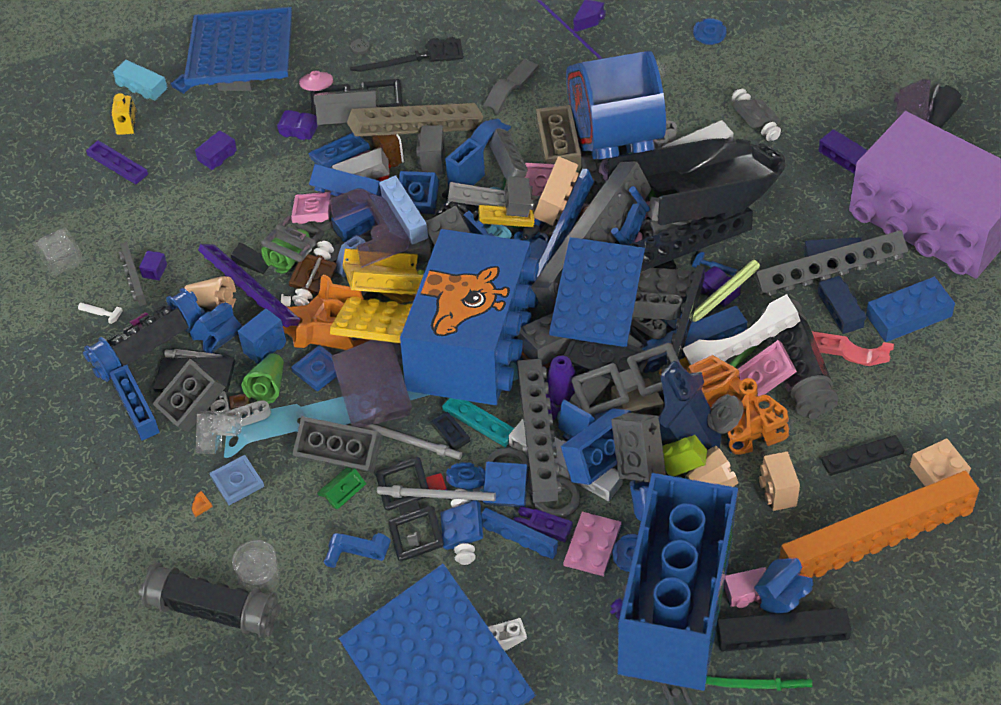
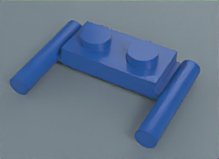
M634 186L630 187L629 192L637 204H632L621 230L619 231L618 228L611 230V233L621 245L634 243L646 212L650 210L649 205Z

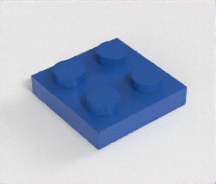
M319 345L294 364L291 369L295 375L318 392L342 373L346 367L343 362Z

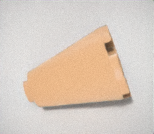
M221 276L185 286L188 292L192 291L196 295V302L199 307L214 310L218 305L226 302L232 305L233 308L236 298H233V292H236V287L231 277Z

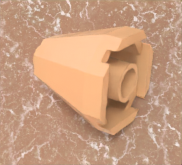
M717 446L707 451L706 465L690 470L686 475L690 480L731 487L738 484L734 471L731 472L730 463Z

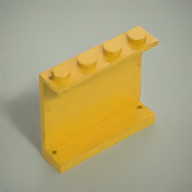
M348 248L344 250L342 266L351 290L416 295L423 275H418L416 270L418 254Z

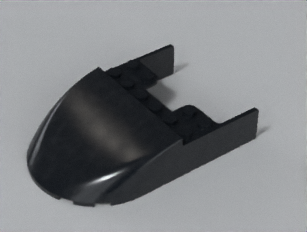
M725 138L707 139L608 158V178L620 162H638L650 187L655 189L656 192H664L667 189H674L678 192L659 197L658 224L660 226L691 219L699 220L706 216L720 215L724 219L733 216L749 207L766 193L785 169V157L781 152L763 143H760L759 146L751 144V140L736 139V142H725Z

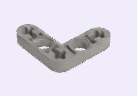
M222 391L219 395L220 399L215 400L210 406L214 423L220 432H227L264 420L271 414L268 402L263 400L230 410L225 391ZM219 407H225L222 411H216ZM242 414H247L245 418H238Z

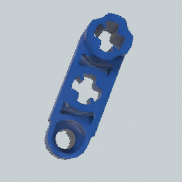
M335 533L329 542V550L324 559V564L328 567H336L342 552L383 561L391 540L380 533L374 535L372 541Z

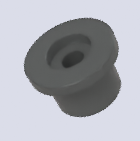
M419 531L408 535L410 547L421 546Z

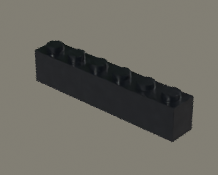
M832 607L828 610L811 609L806 612L789 611L784 614L768 613L763 616L746 615L741 618L725 617L719 619L717 623L721 652L850 640L852 632L847 608Z

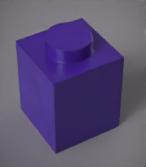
M147 251L139 266L142 278L159 281L167 266L165 255L160 252Z

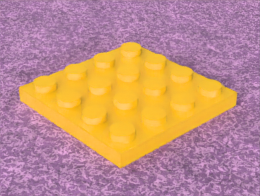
M359 297L347 298L330 327V334L401 343L400 336L412 304L403 305L395 301L380 302L377 299L361 300Z

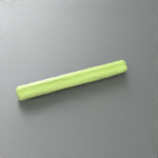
M756 260L749 262L696 308L693 321L696 322L703 318L759 269L760 264Z

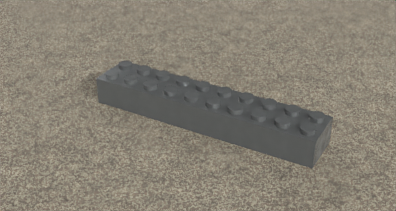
M620 162L532 285L531 288L547 315L554 312L569 237L615 243L617 239L613 236L611 230L618 228L620 231L632 204H637L629 192L630 187H636L644 200L652 190L638 162Z

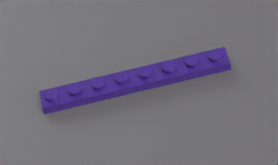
M200 244L198 251L204 255V258L210 260L214 267L225 273L226 277H231L235 285L242 288L247 296L253 298L259 306L268 309L281 319L283 326H298L300 322L299 317L217 246L213 244Z

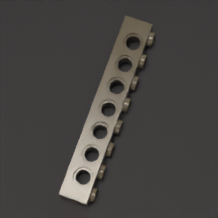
M475 103L351 109L347 123L356 137L421 133V126L443 125V132L476 130L484 116Z

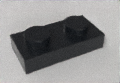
M448 411L431 421L434 429L453 450H458L470 442L469 435Z

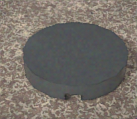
M724 395L717 399L711 407L713 409L711 414H708V425L712 430L720 434L731 431L742 418L744 410L741 400L734 395Z

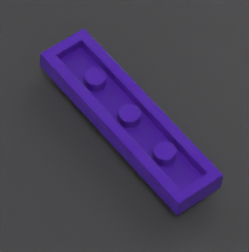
M99 140L86 150L88 156L135 185L148 175L147 169Z

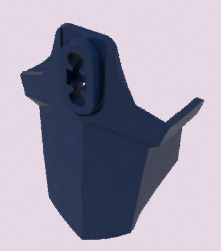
M673 361L661 375L665 398V408L659 417L662 447L696 435L707 450L714 446L720 448L721 434L712 430L708 425V414H711V409L702 391L704 384L702 372L688 373L679 362Z

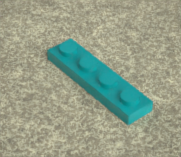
M449 398L443 405V411H448L453 417L506 448L509 444V435L515 428L466 400Z

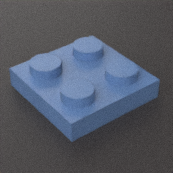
M245 455L209 473L228 505L264 487L263 481Z

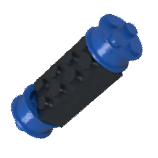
M181 288L180 293L173 297H166L167 307L165 305L155 310L156 313L152 316L146 315L139 320L140 323L137 325H130L124 328V332L119 336L115 334L109 337L107 341L103 337H99L97 343L90 347L88 345L84 346L85 351L83 355L88 362L92 363L94 367L92 370L95 376L108 382L110 380L109 372L132 363L184 330L190 332L191 327L205 314V311L196 302V295L192 291L188 292L185 288Z

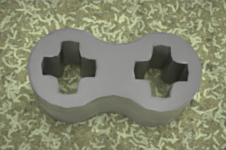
M666 121L664 138L653 140L655 149L662 148L667 143L676 140L677 125L675 122Z

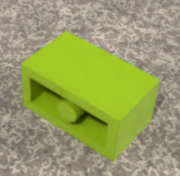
M696 435L662 447L665 471L669 476H676L706 465L708 450Z

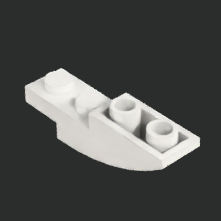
M521 618L488 627L504 651L527 639Z

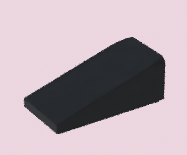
M239 243L231 253L232 260L240 266L264 274L269 268L262 254L245 244Z

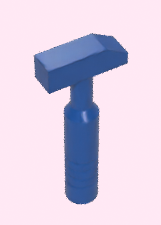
M704 252L697 254L692 264V267L695 268L700 263L710 268L716 266L724 273L732 276L737 272V269L714 261L704 260Z

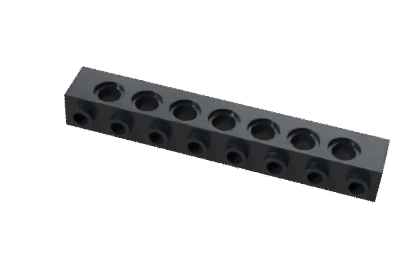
M747 207L726 219L720 215L702 217L699 220H692L689 223L676 226L673 229L631 243L628 246L645 248L642 272L752 230L753 210Z

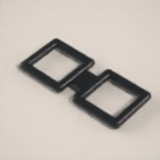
M390 79L362 82L361 88L351 89L349 84L330 85L322 90L310 91L311 114L316 116L314 95L317 93L368 90V88L395 86L396 103L380 104L379 108L403 106L401 80Z
M414 457L376 472L378 486L387 487L385 476L415 466L420 488L429 489L419 457ZM381 495L386 511L399 508L400 517L391 519L388 525L397 559L400 562L444 546L435 508L433 506L420 508L418 500L426 497L405 496L391 501L389 495ZM428 515L435 541L404 552L397 526Z

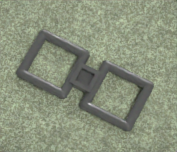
M287 215L262 240L261 244L295 261L302 262L325 233L323 230L307 223H292V217ZM290 223L298 228H301L307 232L314 234L315 236L311 239L307 237L306 234L301 233L290 227L287 228L286 226ZM276 237L302 249V251L298 254L272 241Z
M666 343L628 357L627 362L630 369L619 373L616 364L611 363L573 377L571 382L582 410L593 416L628 403L629 397L627 392L639 389L641 396H648L663 390L661 382L646 387L637 362L667 352L671 363L673 361L679 362L672 344ZM610 372L620 397L590 408L581 383Z

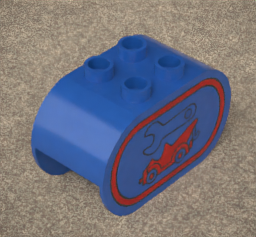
M651 51L581 62L567 67L568 101L571 106L581 151H591L593 159H604L620 156L618 146L626 145L627 153H638L655 149L653 140L661 139L665 136L666 110L660 73Z

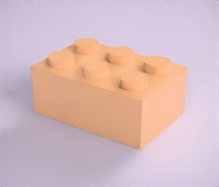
M558 156L536 207L534 218L552 226L555 220L560 219L579 174L576 172L578 164Z

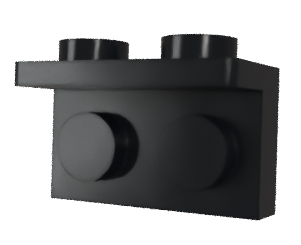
M448 37L445 40L432 38L425 45V49H428L430 62L452 61L464 58L461 38Z

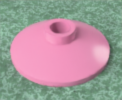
M313 71L303 76L299 83L301 88L305 90L318 91L329 87L333 83V77L325 72Z

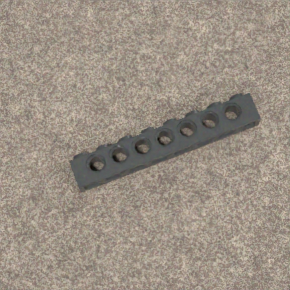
M900 230L756 271L754 275L760 294H766V297L777 294V290L784 289V292L795 289V285L801 283L802 286L813 284L815 279L820 278V281L831 279V275L836 273L842 276L850 273V269L856 268L859 271L868 268L867 265L871 263L877 266L886 263L885 259L892 258L894 261L904 258L903 254L907 253L908 249L903 232ZM883 244L889 246L890 252L888 254L882 251L881 247ZM864 250H869L872 253L871 259L864 257ZM846 255H851L853 257V264H849L846 262ZM828 260L835 262V269H830L827 266ZM810 265L817 267V274L810 273ZM792 270L799 272V279L796 280L791 277ZM774 275L781 277L782 282L780 285L773 282Z
M541 359L517 361L533 503L558 501V492H561V481L556 479V475H559V465L554 463V459L557 458L556 446L552 447V442H555L554 430H550V426H553L552 414H548V410H551L550 398H546V394L549 393L548 382H544L543 379L546 378V367H542Z

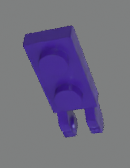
M523 506L519 508L518 513L521 516L530 518V520L520 517L514 518V521L562 542H566L573 527L572 521Z

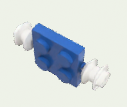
M459 488V489H456V490H454V491H467V490H465V489H460V488ZM452 499L451 506L453 508L440 512L442 537L444 540L443 548L445 550L454 549V552L457 554L455 561L462 565H468L476 558L473 553L475 547L469 543L483 539L481 506L477 500L471 502L464 499Z

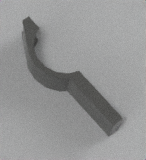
M524 59L507 79H500L494 85L483 109L486 110L490 107L495 110L494 114L498 115L503 109L508 94L515 88L520 90L539 69V65Z

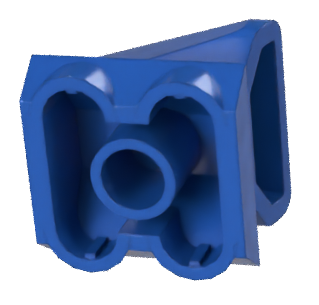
M225 302L218 305L211 312L201 316L192 327L190 335L192 340H203V350L205 353H213L238 334V330L242 328V325L234 317L232 305Z
M798 558L774 560L754 588L762 599L760 607L767 613H787L799 604V600L811 592L813 579L799 575L802 565Z

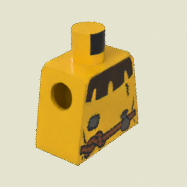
M122 93L116 94L113 99L112 117L116 134H134L137 110L132 97L124 96Z

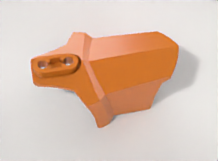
M326 275L321 277L319 294L308 305L287 307L300 318L298 326H283L284 333L293 338L294 347L305 348L309 344L364 352L379 343V340L358 339L353 341L351 337L330 334V327L347 298L359 297L363 300L361 291L351 290L348 286L333 284L331 278Z

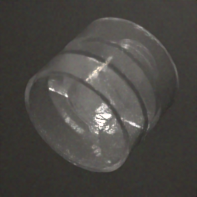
M252 540L242 544L235 551L232 564L242 589L250 593L254 588H259L262 593L266 594L278 585L281 579V570L276 552L269 543L261 540Z

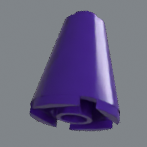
M555 357L551 362L545 382H548L549 391L546 394V398H550V402L552 401L554 402L553 404L561 406L563 400L569 402L576 393L571 380L577 374L568 357Z

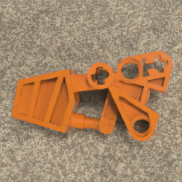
M714 355L688 366V373L702 372L704 379L702 391L710 409L713 403L724 395H734L743 403L744 411L742 418L733 428V435L731 431L727 432L730 438L729 449L732 453L741 455L753 452L752 441L764 437L767 446L784 441L789 437L787 409L768 395L758 396L755 380L746 378L741 381L737 368ZM766 401L770 405L768 408L762 409L759 407V403ZM782 428L784 429V433H782V432L777 433V429H779V430H781ZM735 442H742L744 444L742 449L736 450L732 447Z

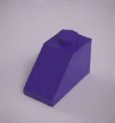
M584 0L574 18V31L578 32L596 26L600 20H604L606 15L604 3Z

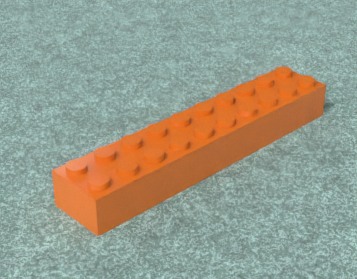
M964 470L781 545L779 560L798 558L802 565L799 575L809 578L813 576L821 577L828 570L833 568L835 570L840 569L849 561L857 562L866 554L880 552L883 547L888 545L890 547L896 546L905 538L913 539L919 532L924 530L927 532L932 531L941 523L949 524L960 515L963 517L968 516L973 512L979 488L968 472Z

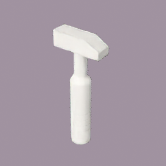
M79 303L78 309L101 316H110L108 319L110 324L117 321L122 313V308L116 307L113 312H109L103 308Z

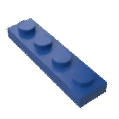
M488 508L483 510L481 515L482 527L486 530L502 535L505 539L517 542L522 547L532 549L542 556L553 559L556 555L557 540Z

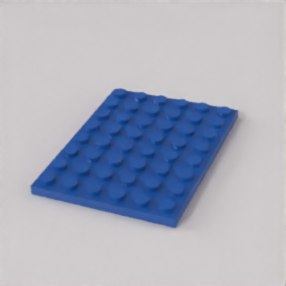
M292 7L194 15L184 77L185 86L213 85L222 82L232 83L234 81L248 82L250 80H267L270 78L283 79L288 77Z
M444 564L437 567L339 638L381 705H524L536 696Z

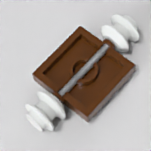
M328 241L317 242L318 248L313 251L317 257L308 254L302 262H298L293 272L289 286L296 288L295 293L297 296L292 297L296 306L308 305V300L313 298L312 294H319L322 275H326L332 280L335 274L337 263L328 261L331 258L329 253H332L334 248Z

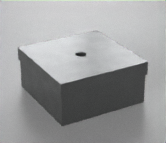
M379 89L328 92L314 95L317 125L347 123L351 109L379 108Z

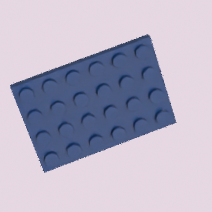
M569 237L549 335L622 347L627 346L645 248Z

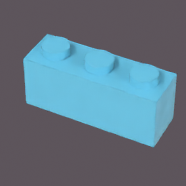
M125 60L113 71L115 82L118 86L129 88L131 92H137L146 99L150 98L155 101L167 89L165 77L128 60Z

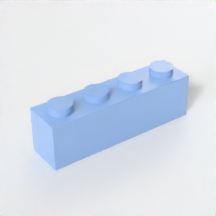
M393 176L379 182L383 200L411 245L428 239L427 224L398 178Z

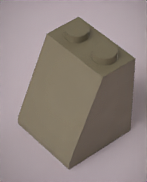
M649 378L643 379L646 387L653 385ZM616 386L611 387V399L613 400L620 397ZM639 389L627 392L629 397L628 403L615 407V409L631 410V413L654 415L659 418L663 411L664 403L658 392L648 396H641Z

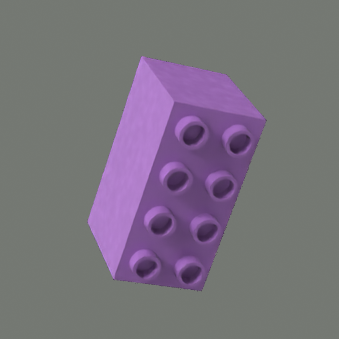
M905 111L857 161L849 211L852 212L858 221L862 223L871 222L882 228L885 234L902 230L905 241L914 245L921 255L925 257L934 256L947 263L953 272L960 275L968 274L977 279L1001 251V158Z

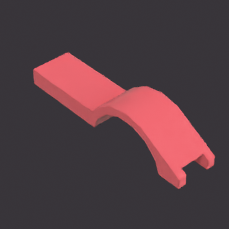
M812 331L820 353L839 355L850 362L865 366L889 362L890 351L894 349V344L883 342L882 346L875 349L861 348L849 341L846 336Z

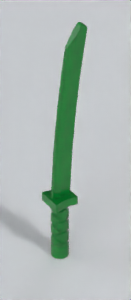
M707 677L706 684L730 688L777 689V691H781L782 688L812 687V678L798 680H781V678H776V680H747Z

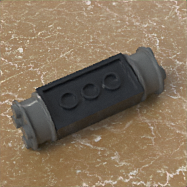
M790 299L798 312L800 322L791 328H786L774 337L767 338L769 345H772L777 340L783 344L797 371L784 380L788 393L791 395L792 400L797 403V413L801 416L815 419L820 414L835 408L839 397L837 392L832 390L833 382L807 319L801 313V304L796 300ZM767 307L762 310L761 316L764 314Z
M155 563L148 567L144 584L139 589V596H142V604L145 608L154 606L164 613L171 610L241 629L243 634H248L249 632L256 633L262 639L272 635L274 629L273 622L281 611V605L278 604V596L274 592L265 594L259 588H254L250 593L242 588H236L235 590L223 583L212 584L204 578H190L187 574L180 573L179 568H165L161 563Z

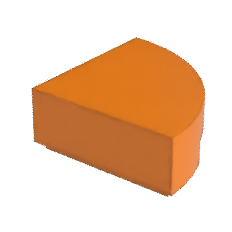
M202 491L195 496L192 505L195 517L213 507Z

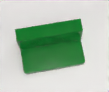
M345 468L318 491L317 494L320 497H326L331 506L338 510L363 488L366 483L355 468Z

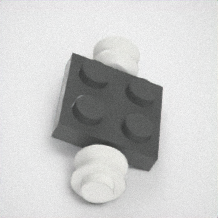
M745 89L736 90L731 99L736 111L752 128L763 127L761 134L766 136L767 141L776 140L781 132V129L776 127V125H779L781 120L776 116L775 112L762 99L750 100L751 96L747 94Z

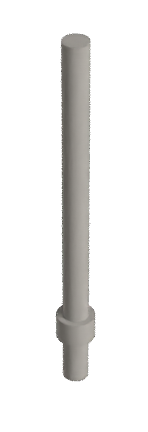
M362 420L352 423V426L377 431L383 436L436 452L437 455L442 457L449 456L458 460L462 457V452L450 449L449 446L441 443L437 445Z
M393 485V487L378 486L377 494L392 495V497L396 498L413 496L496 501V493L403 488V486Z

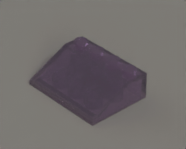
M371 340L331 357L351 426L363 427L410 415L412 405L392 342Z

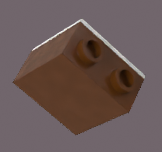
M398 134L372 136L374 149H382L391 167H396L404 162L401 139Z

